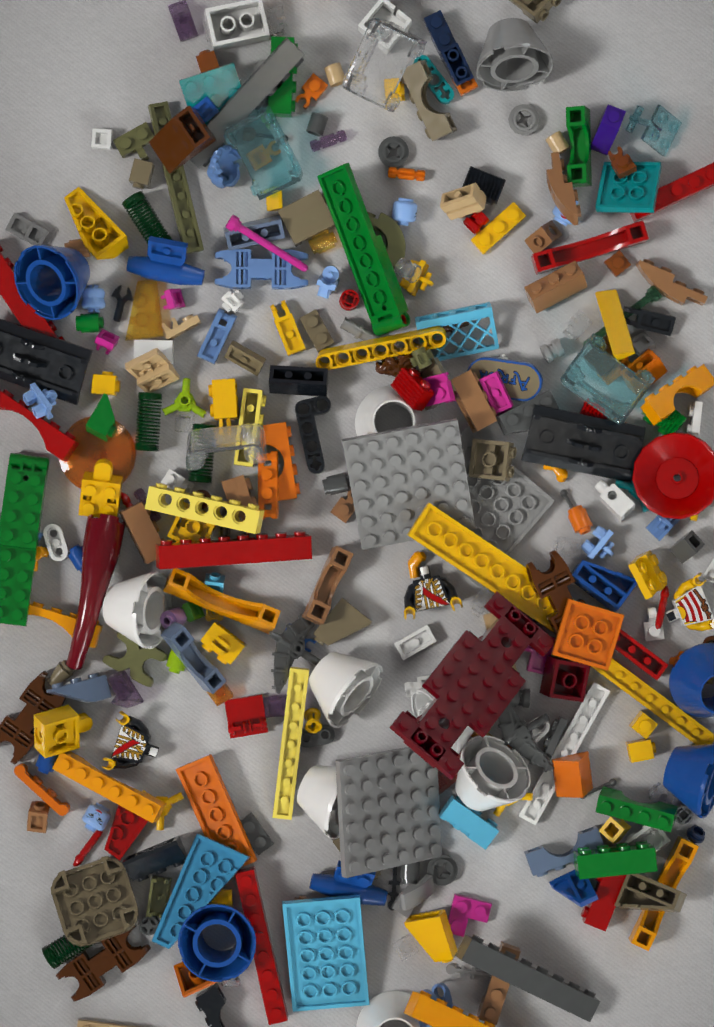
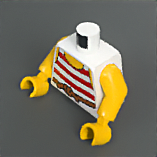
M701 572L694 578L683 582L674 593V599L671 601L674 609L665 612L669 623L679 619L681 625L686 626L690 630L706 631L714 629V620H712L714 616L701 588L706 580L699 581L698 579L702 575Z

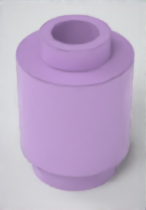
M179 607L163 612L160 617V622L165 629L173 622L184 625L187 620L184 610Z

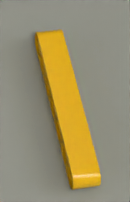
M434 326L322 349L318 352L316 366L317 368L332 370L381 360L386 357L411 354V352L423 346L426 350L440 348L446 342V331L443 327ZM436 333H439L442 335L443 338L441 340H435L432 336ZM420 337L424 342L416 344L414 339ZM401 341L405 346L398 348L395 346V343ZM378 345H383L386 348V350L380 352L376 349V347ZM364 349L367 351V354L362 356L357 351ZM346 353L348 358L341 359L339 354ZM328 357L330 361L323 363L320 358Z

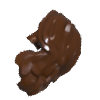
M411 353L398 355L396 360L393 357H386L382 359V362L376 361L375 370L379 374L397 377L401 368L416 369L417 366L413 367L410 358L413 357Z

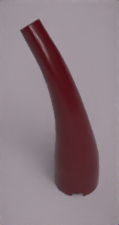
M91 514L87 517L82 548L79 606L66 665L74 670L83 668L104 597L120 556L125 521L120 523L119 517L100 514V518H93L94 516Z

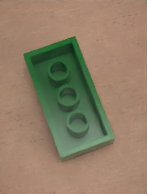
M636 841V845L617 843L616 847L598 845L597 849L579 847L578 851H573L575 874L581 880L657 872L655 847L647 843V841Z

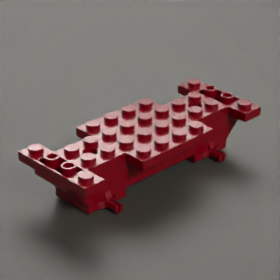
M498 591L493 594L484 606L498 619L479 638L471 631L468 632L466 630L422 685L424 689L435 697L431 704L417 718L408 710L406 712L402 711L389 727L404 740L403 742L433 768L436 767L450 780L455 777L464 765L457 757L459 754L451 747L466 727L469 726L483 738L526 682L512 666L528 645L544 657L555 643L552 637Z

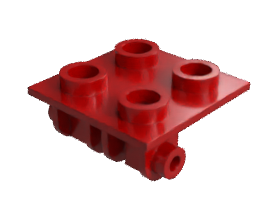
M262 694L224 700L230 739L268 733Z

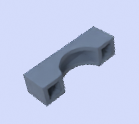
M173 622L160 634L203 690L214 694L227 682L219 670L200 653L194 644L195 639L184 625Z
M593 826L578 832L575 846L564 854L551 853L542 845L524 851L532 875L542 877L547 875L549 870L555 868V871L564 869L568 863L573 862L574 864L573 851H578L579 847L597 849L598 845H604L597 826Z

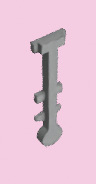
M448 964L446 967L448 974L457 972L460 973V977H463V974H470V979H474L475 975L491 978V975L486 972L476 971V967H472V970L464 969V965L461 968H456L455 965Z

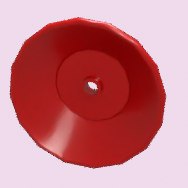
M673 432L656 437L642 448L634 462L632 480L638 498L648 510L663 518L684 519L698 515L711 505L714 500V451L705 441L691 434ZM676 475H679L681 477V480L675 481L674 477Z

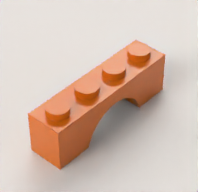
M286 422L263 425L266 445L276 448L282 454L284 460L283 471L278 477L279 501L297 499V494L301 493L299 482L295 483L294 475H298L297 466L292 464L291 456H295L294 446L289 444V437H292L291 426H287Z

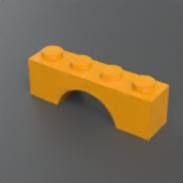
M704 364L698 368L693 366L686 372V376L679 375L672 381V385L665 384L658 390V394L652 393L644 399L645 403L640 408L653 426L675 411V394L687 393L694 398H698L714 386V377Z

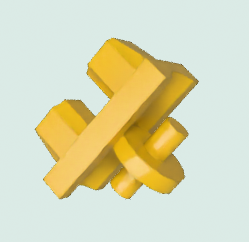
M410 260L407 270L414 273L413 278L410 279L403 276L400 282V286L414 297L419 289L425 291L427 285L433 287L434 284L430 281L432 273L427 272L429 265L424 260H420V262Z

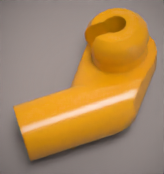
M543 465V469L554 471L558 482L566 481L568 477L566 469Z
M38 546L34 571H38V560L49 555L47 547Z
M422 551L415 552L408 560L410 579L420 577L418 566L427 558L426 554Z

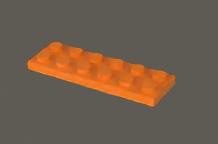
M207 755L177 768L176 772L204 836L250 856L243 866L257 861L212 755Z

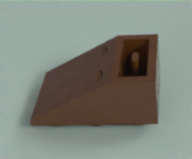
M189 105L175 115L149 141V144L169 174H171L215 142L216 139L197 110Z

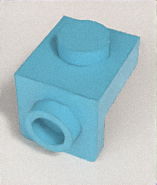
M217 572L206 573L204 584L223 593L225 575Z

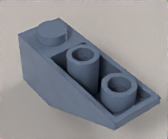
M99 672L88 675L86 680H81V677L71 679L70 684L64 685L63 682L53 684L52 689L46 690L50 694L86 703L111 698L106 675L100 676Z

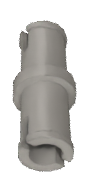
M346 317L340 326L341 329L354 335V338H360L363 341L379 337L365 329L364 325L361 324L360 326Z

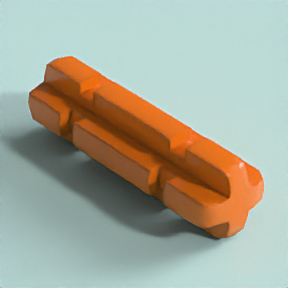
M389 167L388 177L424 181L425 171Z

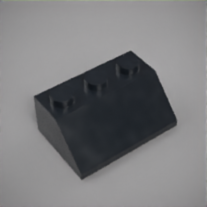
M176 836L125 857L122 864L132 881L138 879V882L148 879L151 873L156 872V875L167 871L166 867L171 865L178 867L184 864L187 853L180 836Z

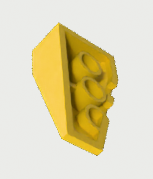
M80 187L64 197L85 248L97 260L114 259L129 248L127 235Z

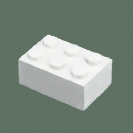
M244 0L205 9V19L212 50L214 51L269 40L270 33L262 0Z

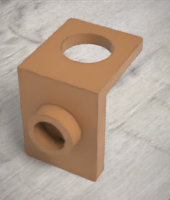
M551 220L524 241L533 253L544 250L563 235ZM549 227L554 230L555 235L550 232Z

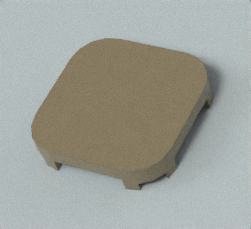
M105 856L101 857L102 859L71 870H63L57 873L58 875L53 880L51 895L62 930L67 940L73 945L88 946L126 933L138 921V906L126 869L122 862L115 858Z

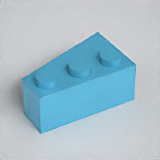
M451 795L440 810L439 817L442 820L452 824L455 829L460 830L485 850L499 832V829L496 828L498 825L490 818L484 819L481 816V811H475L467 807L459 799L458 795L456 797Z

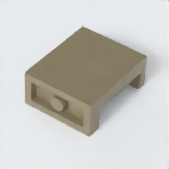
M319 189L278 210V214L295 247L301 245L303 241L331 227H335L332 215L326 205L327 202L324 194H321Z

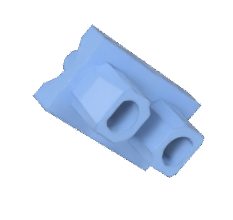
M330 265L324 268L316 285L320 286L317 293L318 296L328 299L332 290L335 291L340 281L338 279L339 270L337 267Z
M35 382L30 384V390L23 394L25 404L29 406L35 402L37 403V405L31 407L36 419L46 416L48 420L53 418L51 413L52 406L57 403L55 401L57 398L55 390L48 391L43 389L41 391Z
M598 525L592 532L599 539L598 542L594 545L586 539L580 546L587 554L586 557L590 560L601 549L602 552L598 555L601 559L607 554L611 557L614 555L611 549L615 544L610 541L605 546L614 533L610 529L606 530Z

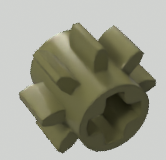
M423 346L411 352L413 357L410 358L413 367L418 366L419 370L433 364L431 359L434 358L431 349L426 351Z

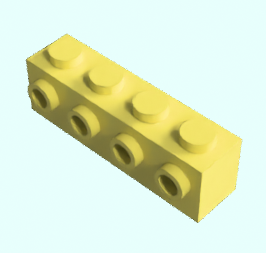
M243 388L234 465L254 468V464H258L256 446L261 443V433H258L259 426H263L264 414H261V407L266 405V395H263V390Z

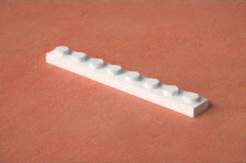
M592 682L585 694L584 701L580 703L553 755L550 757L551 764L552 759L576 754L610 693L608 689ZM553 770L542 771L531 791L533 793V801L526 800L518 814L519 817L534 825L537 824L555 791Z

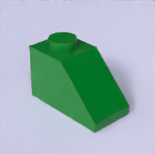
M104 393L85 426L86 432L106 442L109 437L112 438L115 435L117 427L108 395Z

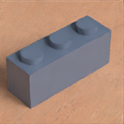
M279 215L241 223L268 241L285 238ZM225 227L223 228L229 251L258 244L239 231L235 232L234 230L230 231Z

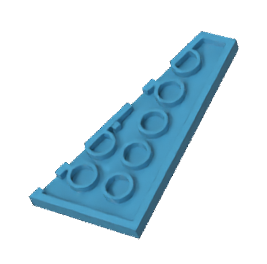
M197 833L152 941L170 949L178 941L180 929L186 918L195 910L209 905L250 856Z

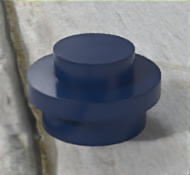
M694 825L686 831L688 839L693 843H702L705 839V831L699 826Z

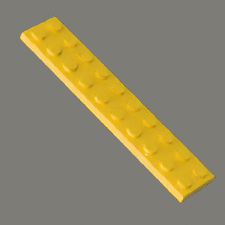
M427 503L407 535L493 593L498 591L516 608L553 632L546 616L553 613L554 610L547 596L543 599L537 598L529 582L526 567L432 504Z

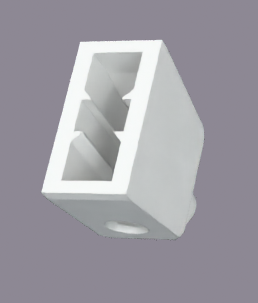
M602 479L595 485L594 488L601 494L599 496L600 501L621 522L635 509V503L614 483L609 486ZM610 495H615L617 498L614 500H610L608 497Z

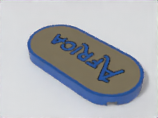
M481 357L473 361L467 370H471L472 373L474 372L478 379L498 371L511 400H531L541 391L543 385L541 373L533 364L528 362ZM479 381L478 385L480 386L481 390H484Z

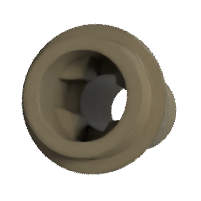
M67 660L58 663L47 680L49 685L52 686L53 684L64 682L73 676L75 670L66 665Z

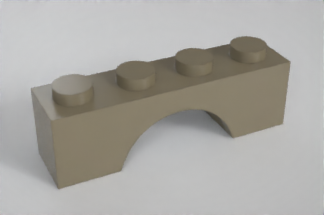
M418 61L401 70V81L404 86H407L410 92L409 98L418 109L417 115L420 121L424 122L427 137L432 141H436L457 131L450 113L438 112L428 103L426 91L433 76L426 61Z

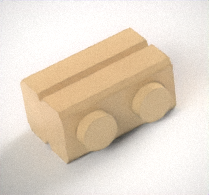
M475 182L443 193L440 208L450 220L464 218L466 215L479 213L485 209L486 195Z

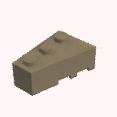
M628 874L614 906L621 909L680 912L687 894L643 875Z

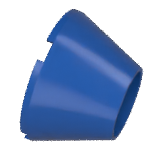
M49 245L30 246L21 252L14 267L16 288L26 305L29 304L36 310L35 313L50 320L65 318L76 309L90 278V267L86 258L76 249Z
M703 643L689 648L679 656L680 659L670 672L669 689L674 702L684 712L699 718L714 717V696L702 698L701 695L705 683L714 677V643Z
M714 744L677 746L672 751L667 762L663 786L702 819L707 817L714 805Z
M210 904L195 910L186 918L179 932L178 948L183 963L194 975L207 981L222 982L236 978L249 967L256 950V936L250 921L239 910L228 905ZM213 924L224 925L235 935L236 945L224 951L215 950L205 942L202 930Z

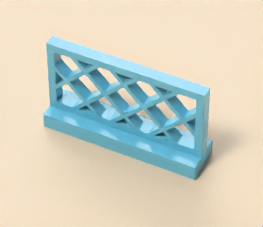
M490 302L415 317L417 330L447 325L454 329L449 337L446 336L445 344L441 348H435L438 350L435 357H438L439 361L499 349ZM489 317L490 324L486 329L478 325L481 318ZM462 322L472 324L468 333L459 329ZM475 327L484 332L479 340L470 336ZM456 331L465 336L460 344L451 339ZM436 333V334L433 335V339H435V338L437 337V335H439V336H441V337H442V335L439 334V333ZM488 334L493 337L494 344L486 346L481 341ZM419 337L420 344H421V343L424 342V340ZM467 338L476 342L473 349L463 347ZM449 342L457 346L454 353L444 351Z

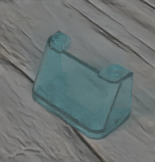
M270 106L260 109L225 129L224 139L228 145L231 144L233 147H236L252 179L250 189L255 197L258 196L259 200L301 181L303 176L302 169Z
M593 333L560 380L565 387L615 423L622 424L656 378L647 370H638L636 373L606 352L605 340Z

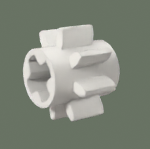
M230 289L221 298L224 302L222 307L227 312L230 310L234 313L237 312L244 305L242 300L244 295L238 289L235 292Z

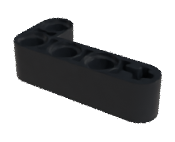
M325 396L304 399L295 406L307 467L313 474H319L325 468L314 416L326 414L330 411L331 402ZM320 400H325L328 403V407L325 410L317 408V403ZM300 405H308L309 412L307 414H300L298 411ZM311 423L313 431L305 433L302 430L303 425ZM311 441L316 442L318 445L317 450L314 452L307 450V444ZM320 453V457L316 456L318 463H322V466H319V470L315 471V468H311V465L314 464L313 458L309 459L308 455Z

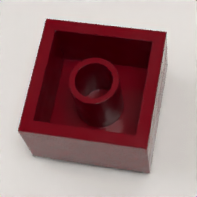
M547 655L539 693L550 698L583 702L591 666L562 657Z

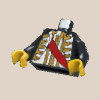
M429 566L419 567L420 579L413 580L404 596V619L406 620L407 614H412L413 619H415V612L446 605H451L452 610L455 611V604H460L461 608L463 604L461 599L458 598L454 586L446 578L439 575L431 576Z
M123 711L119 712L124 716L123 719H116L121 724V728L111 755L112 759L103 758V760L108 761L106 767L102 766L106 770L135 767L143 762L145 755L156 758L159 747L149 744L151 735L143 722L128 716Z

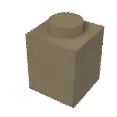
M134 158L129 182L133 184L132 187L144 190V187H150L155 167L152 162Z

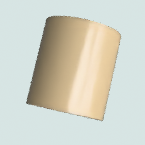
M339 62L324 68L330 87L339 86L347 81Z
M561 131L552 134L546 139L553 153L559 152L560 155L570 148Z

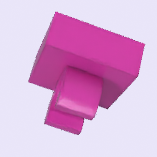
M181 288L164 291L165 295L160 297L161 299H166L167 302L163 309L172 310L186 307Z
M102 329L94 342L97 344L96 350L99 351L101 346L107 348L105 354L108 355L117 345L120 337Z

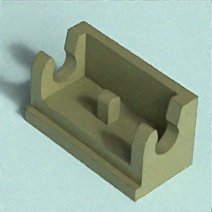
M152 876L146 917H162L169 901L172 878Z

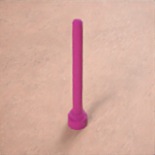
M234 214L230 217L225 228L230 231H239L301 271L306 272L308 270V266L242 225V222L239 220L240 218Z

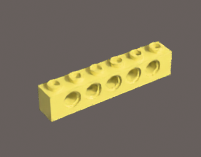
M156 483V486H149L145 509L253 534L261 532L265 510L259 509V505L248 503V506L241 505V501L233 499L226 502L222 501L223 497L211 495V498L204 497V493L193 491L192 494L186 493L184 488L174 487L173 490L167 488V485L162 483ZM167 494L172 498L170 504H167L165 501ZM185 498L190 501L188 509L183 505ZM204 502L208 505L207 513L202 510ZM222 506L227 510L225 517L220 514ZM240 511L245 513L244 521H241L238 517Z

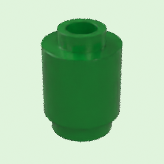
M99 313L76 316L77 331L94 333L100 332L101 328H104V318L100 317Z

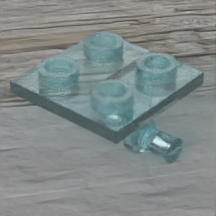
M659 104L650 120L640 118L644 108L637 105L633 115L629 117L630 121L625 130L633 133L636 124L646 126L641 139L665 157L682 122Z

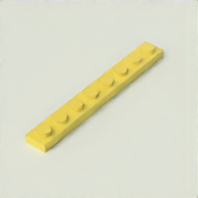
M290 667L273 818L292 820L309 677L308 668Z

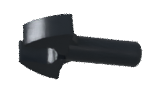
M122 285L118 286L111 295L117 299L113 318L116 322L121 321L125 303L128 300L133 302V296L129 287L127 288V294L123 298L121 297Z

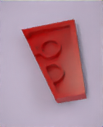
M118 805L104 850L120 861L148 821Z

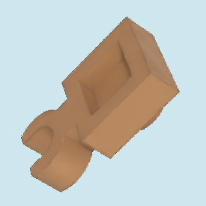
M351 489L347 493L348 498L345 500L341 497L331 510V513L344 523L348 521L355 511Z

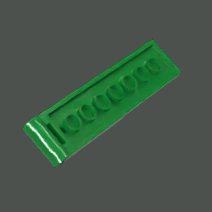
M343 164L318 175L317 178L369 315L374 334L382 336L410 324V316L406 312L409 311L383 239L381 235L376 236L350 164Z
M10 453L0 519V624L27 627L49 469V457Z

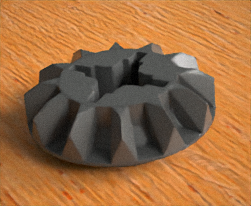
M394 136L384 139L378 149L380 160L388 167H398L404 164L409 154L406 142ZM389 148H398V157L393 155L388 158L390 154Z
M441 855V857L431 859L428 863L427 874L433 875V882L437 885H448L457 876V864L448 855ZM446 862L445 869L449 873L443 872L442 875L438 877L439 870L435 866L442 867V865H444V863Z

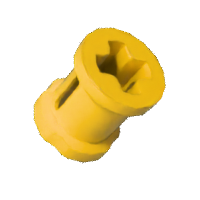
M309 708L304 712V719L306 720L305 730L309 733H317L322 729V723L319 720L321 712L317 708Z

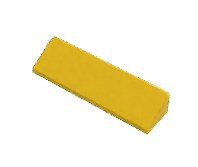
M617 290L595 292L614 357L619 361L636 354Z

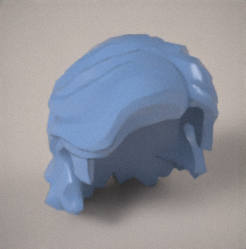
M224 145L218 148L210 159L207 175L218 188L233 187L240 178V165L238 162L235 164L234 161L241 159V156L237 149H232L231 145Z

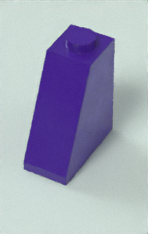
M607 105L593 137L591 150L608 155V151L619 131L626 111Z

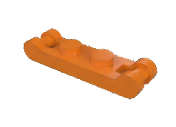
M260 451L257 452L259 509L265 510V505H271V510H265L263 519L265 517L278 519V451H271V453ZM265 461H271V466H265Z
M21 763L14 768L15 775L57 814L64 816L70 811L69 803H62L57 799L58 795L51 788L47 789L42 785L43 781L37 775H31L26 764Z

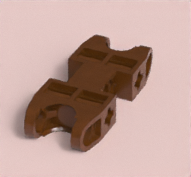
M553 550L549 552L551 557L550 567L546 572L537 570L532 562L526 564L529 582L537 598L543 599L546 596L548 597L554 612L546 617L554 634L557 636L567 600H573L567 586L574 583L575 580L568 565L558 552ZM582 599L576 600V601L585 603V601L582 600Z
M45 670L28 685L19 699L25 702L26 706L15 719L11 715H7L0 724V743L3 741L12 743L14 757L10 762L14 765L34 746V714L61 707L66 700V697L47 693L45 679L49 673Z
M129 930L126 933L101 941L105 948L91 958L84 950L71 959L56 974L58 980L64 976L65 978L75 977L78 980L79 988L71 996L73 1002L90 996L106 984V980L102 975L116 965L123 973L138 963L151 949L150 945L146 944L143 947L131 946L128 942V935L131 932Z

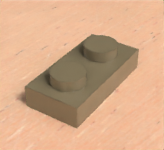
M317 309L299 318L317 352L334 344Z
M234 340L224 356L258 376L266 361V358Z

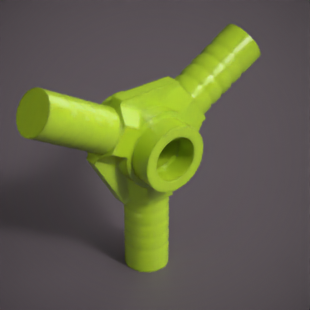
M183 378L182 392L174 400V404L162 409L165 416L178 410L180 412L193 411L202 418L205 417L207 411L196 405V401L190 393L191 379Z

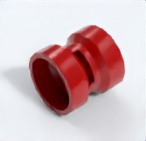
M481 211L479 213H472L463 223L472 233L477 235L480 232V228L490 220Z
M351 289L345 290L339 300L341 308L346 311L354 310L359 303L358 293Z

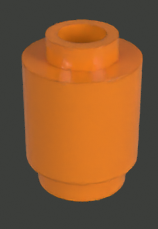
M582 505L568 510V518L575 533L584 535L591 531L590 528L593 524Z

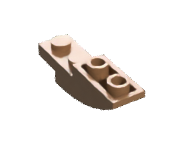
M559 152L551 153L552 169L546 170L547 184L551 197L566 219L573 225H578L581 209L580 205H576L575 202L578 201L577 189L573 190L572 182L568 183L567 176L562 173L565 170L564 159L559 157Z
M647 259L637 262L636 267L646 281L671 301L683 305L686 299L701 306L706 303L708 296H705L702 290L686 288L687 285L680 281L674 283L675 274L671 273V269L663 266L660 269Z

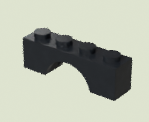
M215 983L197 994L195 1004L200 1012L203 1011L205 1013V1021L209 1027H225L220 1013L226 1003V997L219 985Z

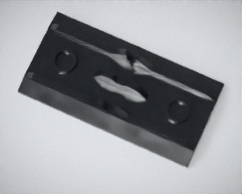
M0 319V379L30 389V384L35 382L41 391L43 389L48 391L55 390L57 399L78 405L82 384L93 350Z
M535 404L521 460L631 482L633 481L634 462L641 452L646 427Z

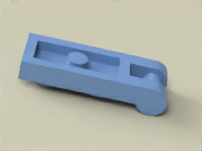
M219 308L197 357L215 365L237 319L236 315H229L225 313V310ZM221 319L227 322L225 327L219 324Z

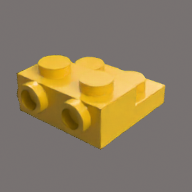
M651 550L636 556L628 565L645 600L653 597L657 591L664 589L668 584L667 576L660 570L658 559L655 554H652Z

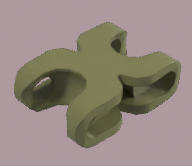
M117 632L118 639L126 644V654L121 658L106 655L102 661L118 672L130 668V677L133 680L147 687H152L154 680L144 671V662L150 658L165 661L168 658L167 653L157 647L153 649L141 648V646Z

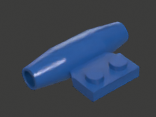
M150 236L148 240V256H129L126 271L141 277L176 285H203L205 270L184 263L187 258L188 243Z
M338 860L334 875L313 873L309 889L329 897L360 895L361 905L385 906L388 894L387 890L372 884L376 872L349 878L342 877L340 860Z

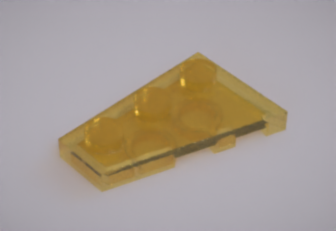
M155 280L137 281L125 341L164 337L158 283Z

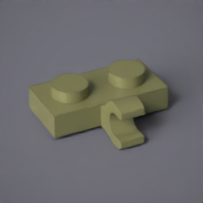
M147 122L114 139L113 142L122 158L137 151L140 159L146 161L149 157L143 147L149 144L154 135Z

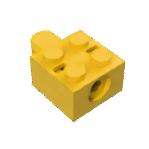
M235 378L212 380V385H208L209 396L213 398V404H210V416L219 421L220 439H224V420L227 422L228 438H232L231 420L239 419L237 381Z
M99 459L95 463L94 472H84L78 515L89 516L93 514L94 517L100 518V514H108L118 517L123 476L112 475L113 465L110 460Z
M183 501L184 507L188 509L190 504ZM176 516L167 537L176 540V543L180 542V539H192V542L199 541V538H211L216 525Z
M217 621L213 623L200 640L203 643L201 646L209 653L214 651L218 654L217 659L225 665L227 663L231 665L247 645Z
M69 705L34 714V748L44 758L80 748L79 733L91 730L93 721L85 712L78 714Z

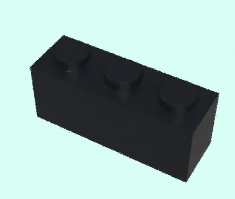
M270 365V393L327 397L328 368Z

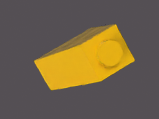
M445 909L413 914L404 922L405 927L434 962L442 961V963H448L454 959L457 947Z

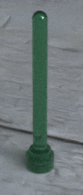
M652 285L647 289L645 296L631 307L635 309L642 308L649 302H657L662 298V295ZM625 311L623 312L625 318H629L631 315H633V313H627ZM605 326L585 340L583 346L589 348L607 334Z

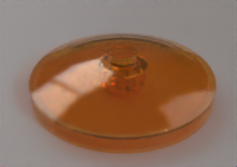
M90 417L83 418L74 423L67 431L76 436L75 441L80 444L67 463L59 459L66 477L75 486L81 488L84 472H94L95 463L99 459H108L113 465L112 475L123 476V484L131 475L136 462L135 443L129 431L115 420L117 431L106 442L86 432L85 425Z

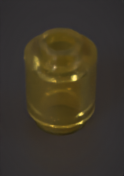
M328 230L308 240L314 254H321L335 248L334 243L338 242L334 232L329 233Z

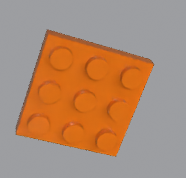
M568 599L552 655L608 671L624 615Z

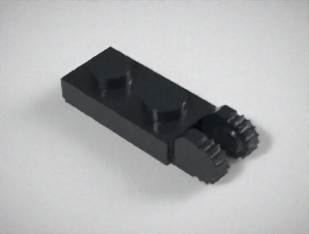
M624 306L623 311L637 314L635 321L625 318L628 325L671 336L676 317L641 308L635 309Z

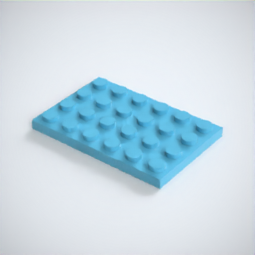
M360 895L282 901L293 1012L369 1005Z

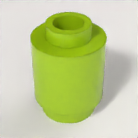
M171 649L166 666L169 667L168 671L180 674V671L185 670V666Z

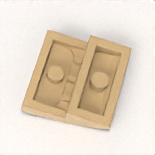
M158 348L125 363V369L136 378L137 385L144 392L152 393L180 379L173 365Z

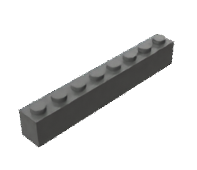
M287 37L206 124L216 141L190 159L199 169L202 166L206 167L210 163L214 151L223 147L228 137L232 139L237 134V128L241 123L245 125L252 117L250 114L254 109L258 111L265 103L263 99L267 95L272 96L278 89L276 85L280 81L285 82L291 75L289 71L294 66L296 68L299 67L304 61L302 58L304 53Z
M473 934L472 937L465 935L455 954L461 961L591 1022L601 1002L595 998L596 994L588 989L582 991L579 989V985L571 981L567 984L563 982V977L555 973L551 976L547 974L548 970L538 966L534 968L531 966L532 963L524 958L520 961L510 951L501 952L499 951V946L491 942L487 945L483 943L484 939Z

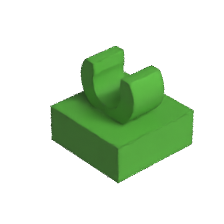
M191 602L185 603L181 607L187 616L186 621H189V623L205 616L202 607Z

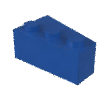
M585 560L580 561L571 572L575 580L574 583L613 612L619 610L637 585L635 578Z

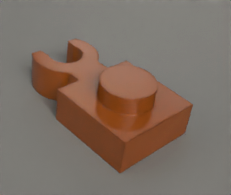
M618 146L617 154H612L611 151H608L613 170L619 179H622L636 172L637 168L628 154L623 155L622 148Z

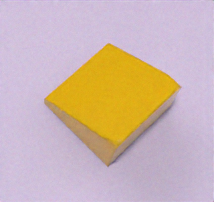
M281 189L266 193L267 211H278L283 208Z

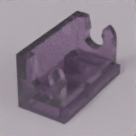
M287 695L264 697L266 718L284 716Z

